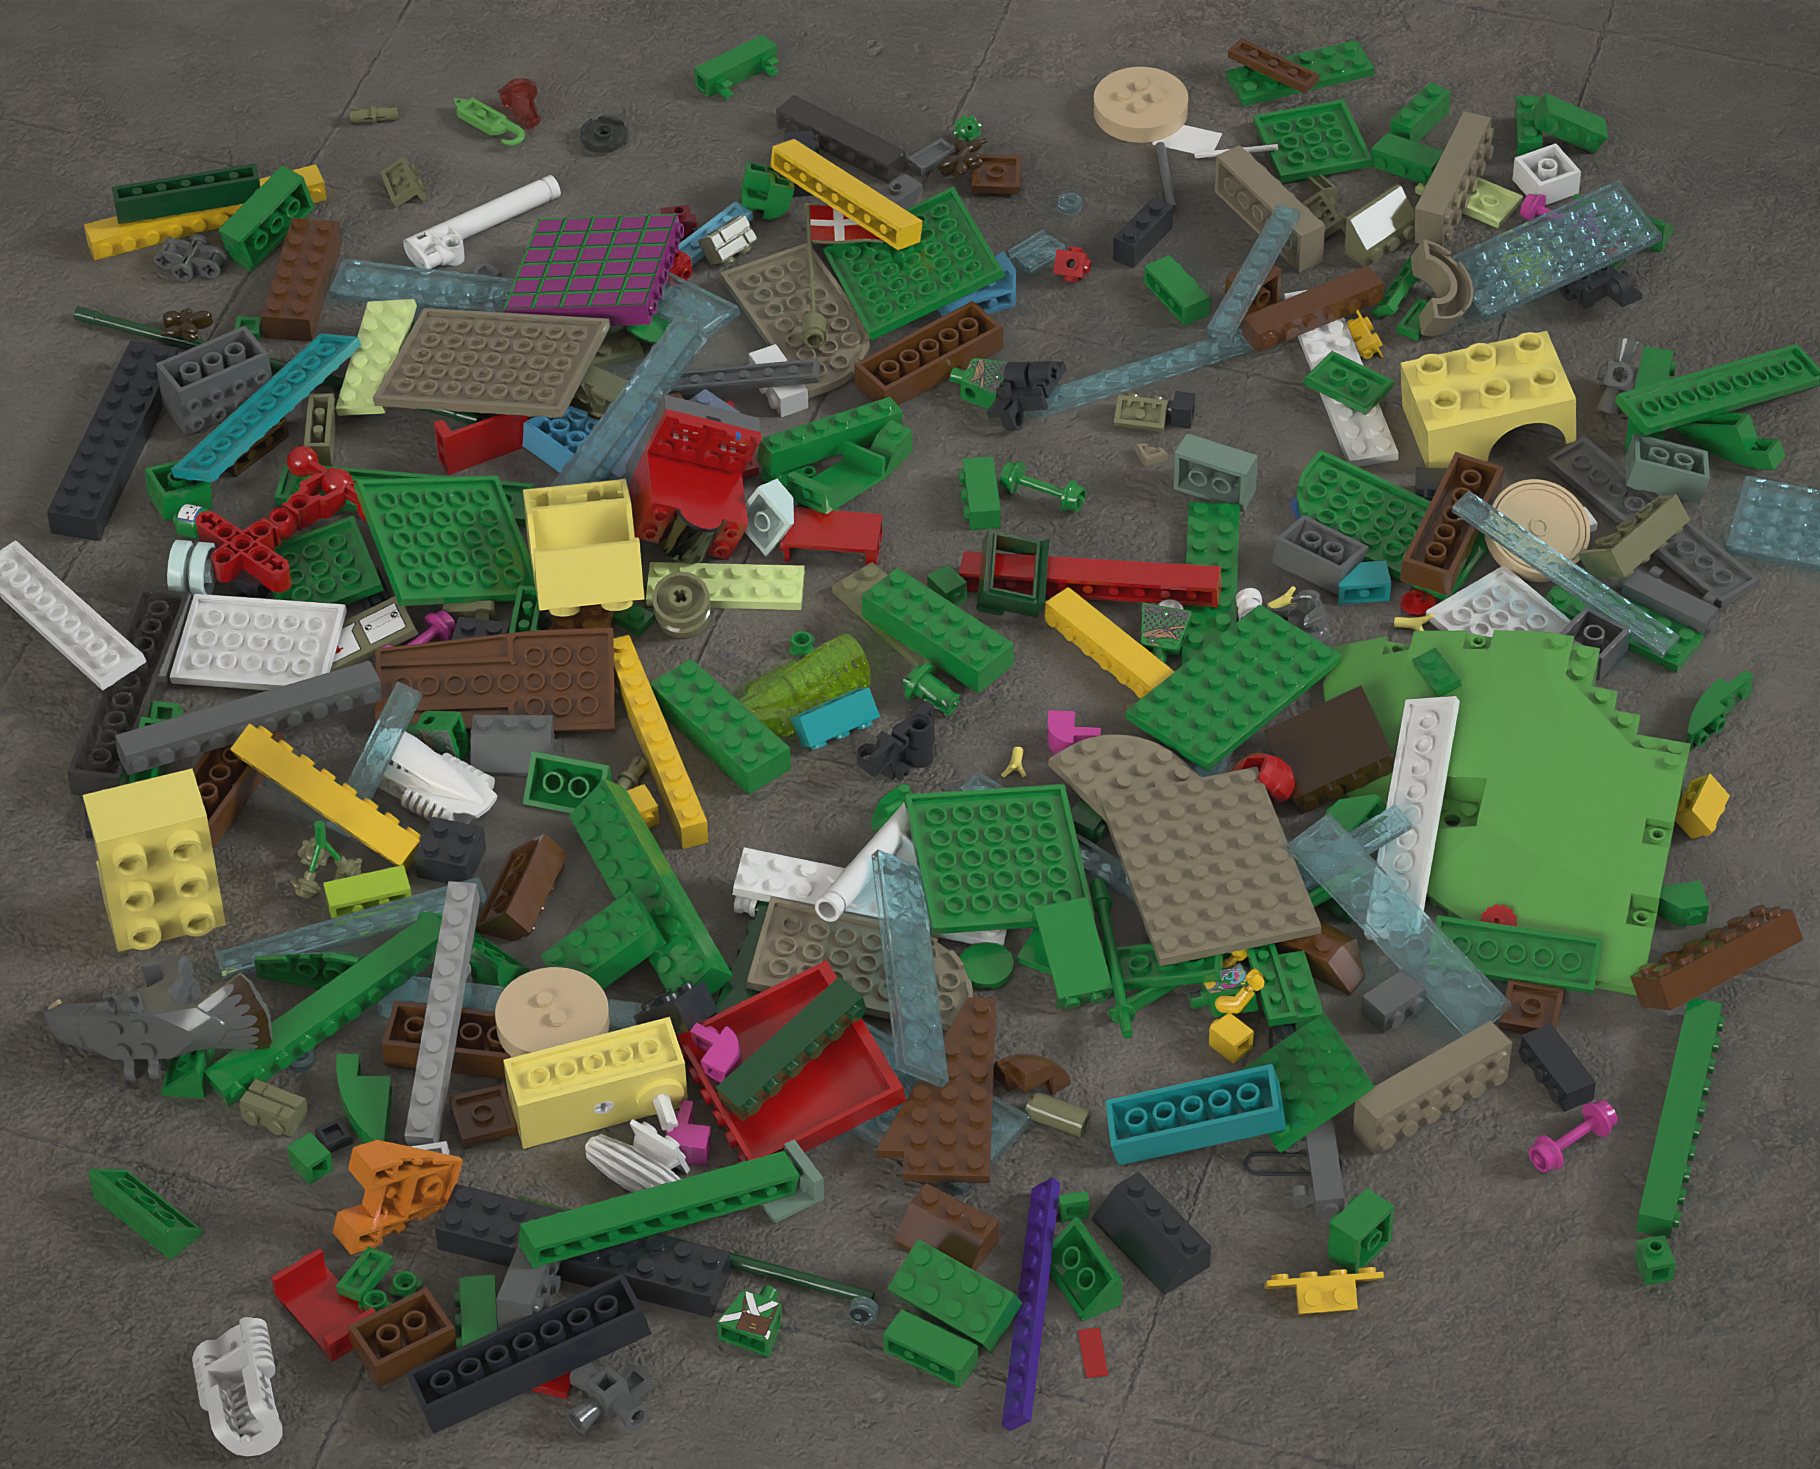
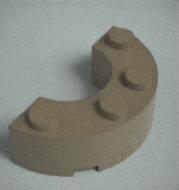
M1424 239L1410 258L1413 276L1429 284L1437 298H1431L1419 314L1421 335L1437 336L1450 331L1467 311L1473 300V284L1468 271L1461 261L1457 264L1449 256L1451 254L1450 251Z

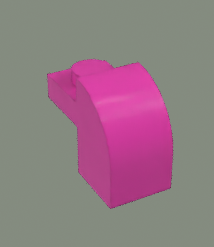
M1048 710L1047 743L1049 749L1055 755L1079 741L1101 736V728L1075 727V711Z
M696 1023L690 1030L694 1045L707 1052L701 1060L706 1076L721 1083L742 1064V1054L738 1039L729 1027L726 1026L721 1034H719L711 1026L704 1027Z
M682 1100L680 1110L674 1112L678 1127H674L673 1131L670 1132L666 1129L665 1136H670L679 1143V1150L686 1156L685 1161L687 1164L706 1166L711 1148L710 1126L693 1124V1101Z

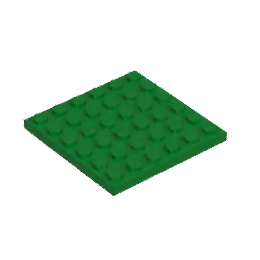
M954 187L905 209L922 220L919 243L897 250L885 241L884 243L854 242L832 244L823 249L830 266L851 301L871 341L1005 277L1001 266Z
M498 476L356 480L354 485L355 492L399 606L473 603L489 600L494 602L515 601L518 586H535L529 552Z
M1065 784L905 794L904 803L932 935L1033 928L1031 918L1035 907L1088 897L1092 915L1095 919Z

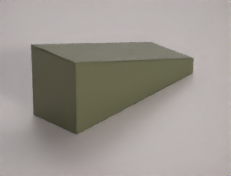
M1323 175L1306 178L1314 194L1323 190L1327 198L1332 195L1337 203V187Z

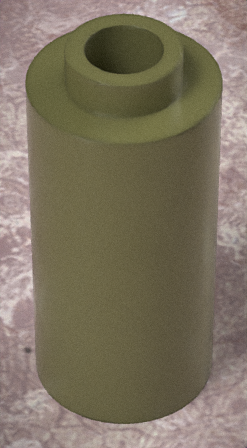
M1040 1092L1036 1093L1035 1096H1030L1025 1108L1030 1120L1081 1138L1085 1136L1092 1118V1111Z

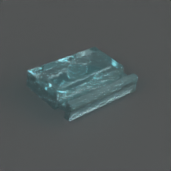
M1042 229L1007 250V257L1009 260L1012 259L1015 265L1031 276L1054 262L1056 249L1066 250V246L1053 236L1046 235L1045 230Z

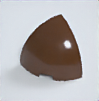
M1015 1054L1004 1057L994 1063V1077L1008 1092L1017 1087L1027 1092L1042 1083L1053 1095L1071 1085L1068 1073L1060 1065L1043 1056Z

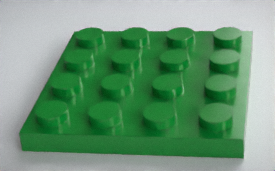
M1344 99L1253 115V124L1262 144H1278V150L1266 152L1281 183L1372 167L1373 159Z
M354 515L283 541L280 546H276L274 549L275 553L288 561L292 582L291 587L284 592L272 591L275 600L347 605L384 591Z
M1324 1012L1241 1069L1246 1070L1268 1064H1273L1280 1083L1286 1129L1267 1134L1280 1153L1375 1088Z

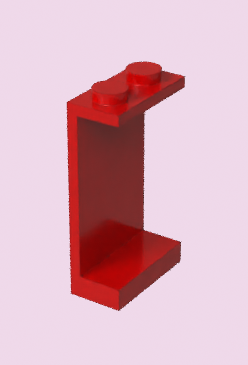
M500 414L452 432L444 420L435 422L434 429L438 460L447 474L450 475L525 448L523 447L524 422L528 421L529 418L526 415Z
M793 507L794 524L780 541V551H784V560L786 562H790L792 548L866 553V565L872 562L877 565L883 534L882 514L835 510L824 514L815 509Z
M320 1248L304 1255L299 1261L279 1270L276 1275L271 1277L275 1297L332 1362L353 1350L348 1326L376 1312L373 1308L365 1311L359 1308L357 1301L337 1293L336 1285L339 1281L325 1266L324 1254Z

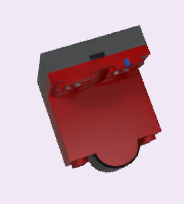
M664 394L625 465L635 538L639 537L642 540L659 543L667 556L685 564L700 563L705 559L706 555L729 560L748 527L742 474L762 440L759 418Z

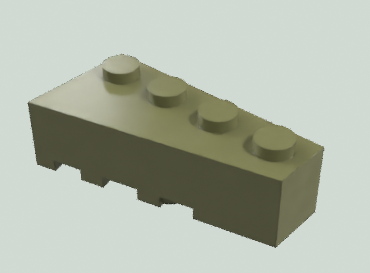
M590 364L569 405L588 412L590 416L624 421L639 410L643 402L636 384Z
M1677 494L1657 497L1634 513L1636 518L1626 520L1615 527L1616 533L1610 534L1607 537L1602 536L1596 540L1597 546L1592 550L1583 549L1579 552L1578 556L1592 580L1617 577L1625 579L1634 573V568L1647 562L1655 550L1663 548L1671 536L1682 532L1683 526L1690 521V518Z

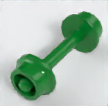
M1008 461L1003 467L999 484L1008 489L1010 494L1017 493L1021 485L1061 498L1060 509L1062 512L1069 510L1079 512L1085 502L1086 488L1078 485L1076 480H1070L1065 489L1025 476L1026 465L1024 462L1013 463Z

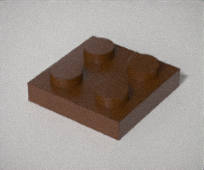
M979 154L983 165L972 171L971 193L1019 194L1021 155Z
M1509 979L1499 1029L1529 1033L1551 1023L1557 1030L1564 988Z
M504 1084L449 1097V1104L462 1147L518 1134L517 1124Z

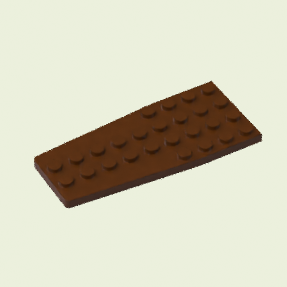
M613 628L526 631L380 648L375 653V671L381 681L382 700L375 702V719L380 728L396 726L400 729H406L409 723L416 724L425 711H452L461 713L467 732H471L473 715H553L554 734L615 732Z

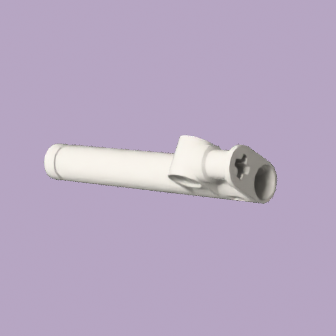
M548 175L541 180L532 182L404 239L405 252L425 275L430 274L431 269L439 265H460L465 260L464 239L560 197V187L556 179L552 175Z
M905 803L898 808L816 901L815 910L822 919L829 922L836 921L893 855L910 867H918Z

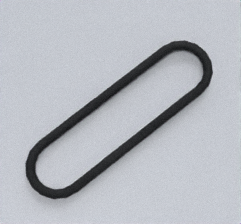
M1253 1152L1247 1155L1244 1160L1245 1169L1252 1175L1310 1176L1309 1172L1254 1171L1248 1165V1161L1255 1156L1307 1157V1153ZM1339 1157L1340 1171L1342 1172L1344 1163Z

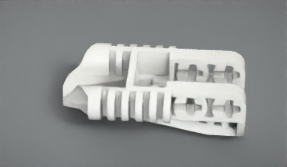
M396 726L388 727L382 731L370 748L367 758L370 780L377 787L401 799L402 807L409 809L415 814L417 813V815L428 821H431L432 817L469 824L473 819H477L486 813L497 800V794L492 791L495 785V779L492 776L453 757L449 753L440 755L434 752L415 736ZM384 756H386L385 761H381V759Z
M244 1317L239 1320V1325L229 1329L219 1338L206 1340L197 1346L193 1353L192 1362L200 1406L209 1412L211 1428L216 1438L228 1450L237 1455L255 1456L270 1451L279 1443L282 1437V1423L274 1403L270 1378L275 1374V1364L267 1324L259 1318Z

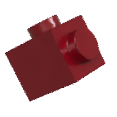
M689 204L660 208L661 214L678 215L679 223H682L684 227V236L680 240H685L693 234V228H697L696 214H691Z

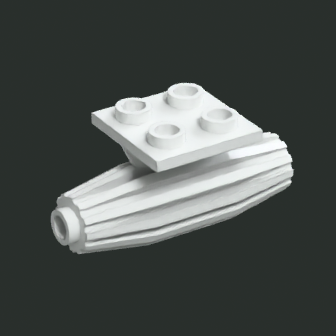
M632 1119L629 1123L635 1133L633 1146L602 1134L591 1137L585 1146L586 1158L610 1180L631 1193L680 1180L671 1171L674 1167L685 1174L690 1171L685 1161L686 1156L679 1150V1143L670 1136L666 1135L663 1138L658 1135L657 1130L646 1122L640 1124Z

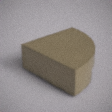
M1147 443L1135 444V452L1144 467L1168 460V453L1161 447L1158 449L1148 446Z

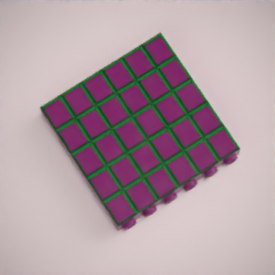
M677 214L538 219L503 311L504 313L605 318L609 319L610 326L650 325L653 315L657 313V304L659 299L662 298L664 284L668 282V272L673 267L675 253H678L680 238L684 236L683 224L679 223Z

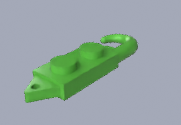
M473 97L470 100L453 99L457 117L490 136L500 135L507 131L517 135L512 140L502 139V144L515 146L524 140V130L517 124L509 121L505 115Z

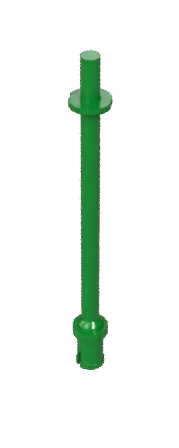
M1097 878L1090 883L1093 897L1091 901L1093 910L1099 913L1116 1002L1111 1018L1116 1024H1120L1122 1037L1131 1038L1133 1036L1131 1022L1136 1016V1010L1132 1005H1127L1109 912L1113 907V899L1108 893L1106 880Z

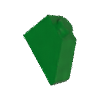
M893 420L876 435L870 451L885 457V479L913 452L912 429Z
M1376 794L1339 799L1325 811L1321 821L1328 830L1350 847H1353L1387 806Z
M1701 881L1662 886L1657 916L1679 927L1696 926L1707 922L1709 903Z

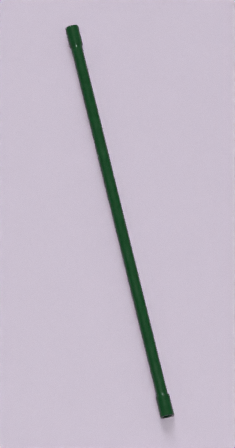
M77 306L74 311V319L77 321L101 325L188 349L208 342L202 339L188 341L182 336L177 338L161 337L160 332L166 330L103 314L97 310ZM269 357L271 371L278 372L288 363ZM329 374L321 384L341 389L345 377ZM418 409L470 425L482 420V413Z

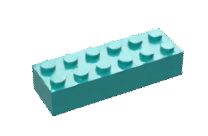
M1273 1064L1105 1100L1110 1144L1118 1165L1286 1129L1280 1083Z

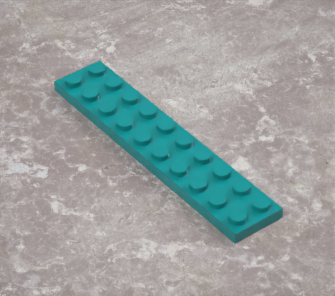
M320 333L171 468L174 478L205 482L217 480L221 473L232 466L242 454L249 451L250 447L257 440L263 438L269 429L277 425L281 418L292 411L317 385L323 383L324 379L337 370L341 363L351 357L353 352L361 346L359 338Z

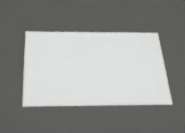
M1183 125L1173 135L1153 141L1152 144L1156 145L1158 142H1163L1166 148L1195 154V152L1214 151L1222 133Z

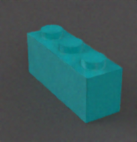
M859 687L790 718L801 747H811L812 750L827 745L826 740L834 737L835 740L850 735L849 730L857 727L858 730L873 725L872 720L879 718L880 715L869 687Z

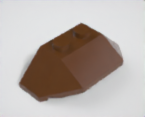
M1319 920L1321 934L1274 943L1278 955L1304 951L1312 977L1348 996H1351L1365 979L1357 939Z

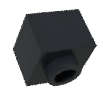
M1176 391L1174 400H1169L1167 415L1171 416V426L1191 429L1195 413V393Z
M242 570L235 578L237 597L264 599L270 592V589L264 586L260 580L245 570Z

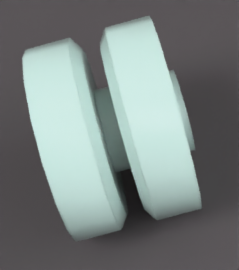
M175 540L170 551L167 570V584L171 596L187 597L190 592L193 597L194 594L212 595L216 583L211 559L212 553L216 550L214 543L198 542L194 547L192 541Z

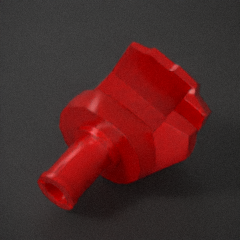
M1253 753L1237 762L1232 769L1233 772L1257 767L1259 770L1257 779L1264 783L1272 805H1274L1275 799L1280 803L1287 800L1295 788L1292 768L1275 756Z

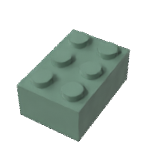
M1187 433L1175 452L1174 489L1215 503L1240 504V510L1245 511L1256 492L1258 455Z
M1634 433L1625 456L1626 486H1630L1635 490L1654 492L1660 496L1677 494L1678 498L1684 502L1700 504L1710 480L1708 451Z

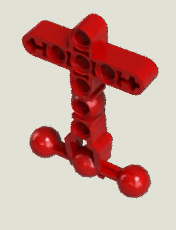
M301 445L293 448L288 453L287 467L295 476L304 478L311 475V477L300 482V489L288 499L287 503L284 502L282 504V508L272 510L266 519L263 517L260 521L251 524L242 531L215 512L204 511L199 513L195 519L199 541L214 543L216 546V550L211 555L215 579L219 582H230L242 570H245L274 592L288 590L292 585L288 561L274 552L275 547L281 545V541L290 539L296 530L300 531L321 518L328 519L346 504V500L357 505L358 515L367 522L355 492V483L351 475L344 469L325 468L318 463V456L312 448ZM323 490L325 496H321L318 494Z

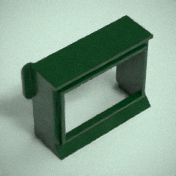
M988 528L982 542L976 609L979 612L998 616L1003 615L1004 611L1037 618L1045 602L1050 539L1038 541L991 531V528ZM996 550L1022 555H1035L1032 595L993 588Z

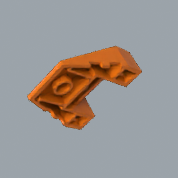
M381 1140L353 1147L348 1170L363 1186L365 1193L362 1204L337 1212L333 1234L351 1255L365 1251L368 1246L371 1248L377 1247L383 1243L382 1238L393 1231L399 1234L406 1230L405 1224L417 1217L422 1221L445 1207L455 1184L458 1182L463 1160L453 1155Z

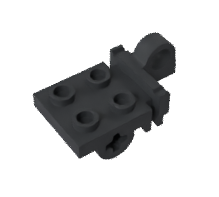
M1592 251L1585 252L1551 267V276L1558 281V287L1562 296L1568 301L1578 297V304H1583L1585 309L1593 306V302L1606 296L1610 297L1621 307L1642 299V293L1631 285L1626 271L1622 270L1619 273Z
M1008 362L1004 369L1005 382H1000V387L996 388L998 396L987 411L988 417H1000L1007 431L1021 430L1024 424V411L1047 410L1046 398H1049L1066 372L1065 362Z
M928 701L923 702L918 708H914L904 721L895 725L891 736L881 731L876 736L878 739L876 744L866 743L859 746L857 749L858 766L873 777L881 773L891 780L896 778L899 781L904 779V775L908 776L910 774V767L908 765L916 768L929 766L933 761V743L935 742L934 705ZM870 755L869 760L863 759L864 756Z

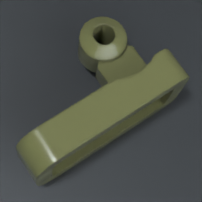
M494 601L443 605V611L452 617L455 624H457L458 617L496 620Z

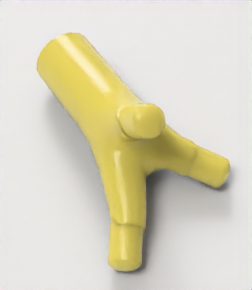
M1292 586L1287 593L1267 603V609L1268 607L1280 608L1296 604L1291 603V599L1294 598L1291 596L1296 588Z
M1430 613L1427 616L1417 618L1395 617L1394 627L1425 631L1422 628V624H1426L1430 619L1434 618V614Z
M1021 747L1013 748L1011 761L1006 770L1001 774L1003 778L1012 771H1018L1022 778L1027 776L1022 767L1023 749Z

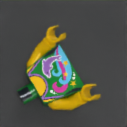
M1247 949L1229 952L1231 957L1229 959L1226 958L1223 962L1221 981L1200 983L1201 990L1188 993L1191 1009L1207 1006L1212 1017H1222L1227 1013L1234 1015L1258 1010L1255 991L1264 987L1263 975L1256 968L1247 974L1241 963L1236 964L1237 961H1242L1247 957Z

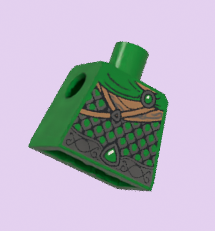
M974 358L966 370L954 367L951 371L950 382L960 384V396L963 400L989 409L998 396L996 388L1000 387V382H1005L1004 369L1008 362Z
M1142 603L1141 645L1164 664L1167 655L1178 656L1192 622V611Z
M425 711L416 724L409 723L406 726L405 732L415 736L440 755L449 753L453 757L464 761L471 751V744L460 712Z

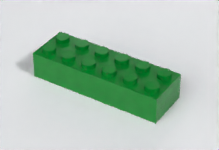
M898 567L862 594L863 618L978 694L1014 666V643Z
M689 659L650 682L662 715L747 794L750 795L791 770L790 747L693 659Z

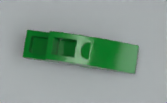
M1744 670L1729 683L1719 678L1704 692L1697 702L1689 721L1686 743H1690L1689 753L1696 747L1703 746L1714 733L1721 732L1726 725V714L1730 713L1741 700L1749 698L1753 691V674Z

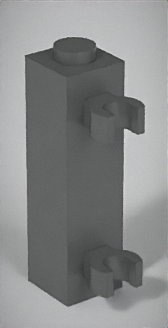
M1653 566L1648 574L1636 569L1623 583L1622 596L1704 634V639L1709 633L1713 634L1718 626V608L1713 604L1718 598L1717 595L1707 592L1702 600L1663 582L1659 578L1663 570L1656 566Z
M1333 1117L1286 1149L1288 1153L1306 1149L1311 1187L1294 1186L1293 1202L1295 1208H1303L1309 1204H1314L1316 1218H1332L1335 1213H1341L1345 1209Z

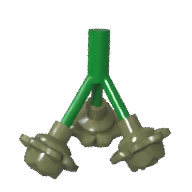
M323 821L314 823L315 837L311 838L310 842L304 840L302 848L297 853L299 857H302L301 863L310 866L309 870H306L304 877L291 880L292 886L295 887V893L300 897L308 899L313 898L316 893L323 892L317 882L314 881L316 876L314 871L318 866L325 867L330 855L333 856L334 862L338 866V869L335 871V880L361 874L360 864L362 859L355 856L346 859L343 855H339L326 841L325 823Z

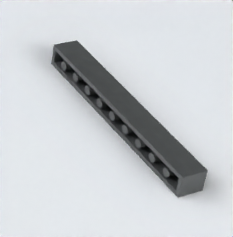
M366 661L115 735L117 753L127 775H131L232 745L237 741L249 723L256 728L261 725L272 733L382 700L381 681L371 662Z

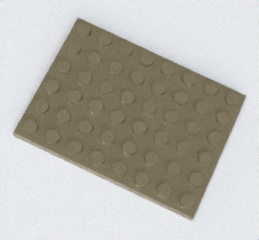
M424 308L374 394V406L562 418L610 328L609 319Z
M1257 767L1100 798V807L1159 966L1321 934V924L1265 785L1257 779L1259 775Z

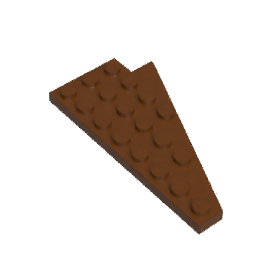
M967 998L878 1145L877 1158H904L903 1181L990 1183L996 998Z

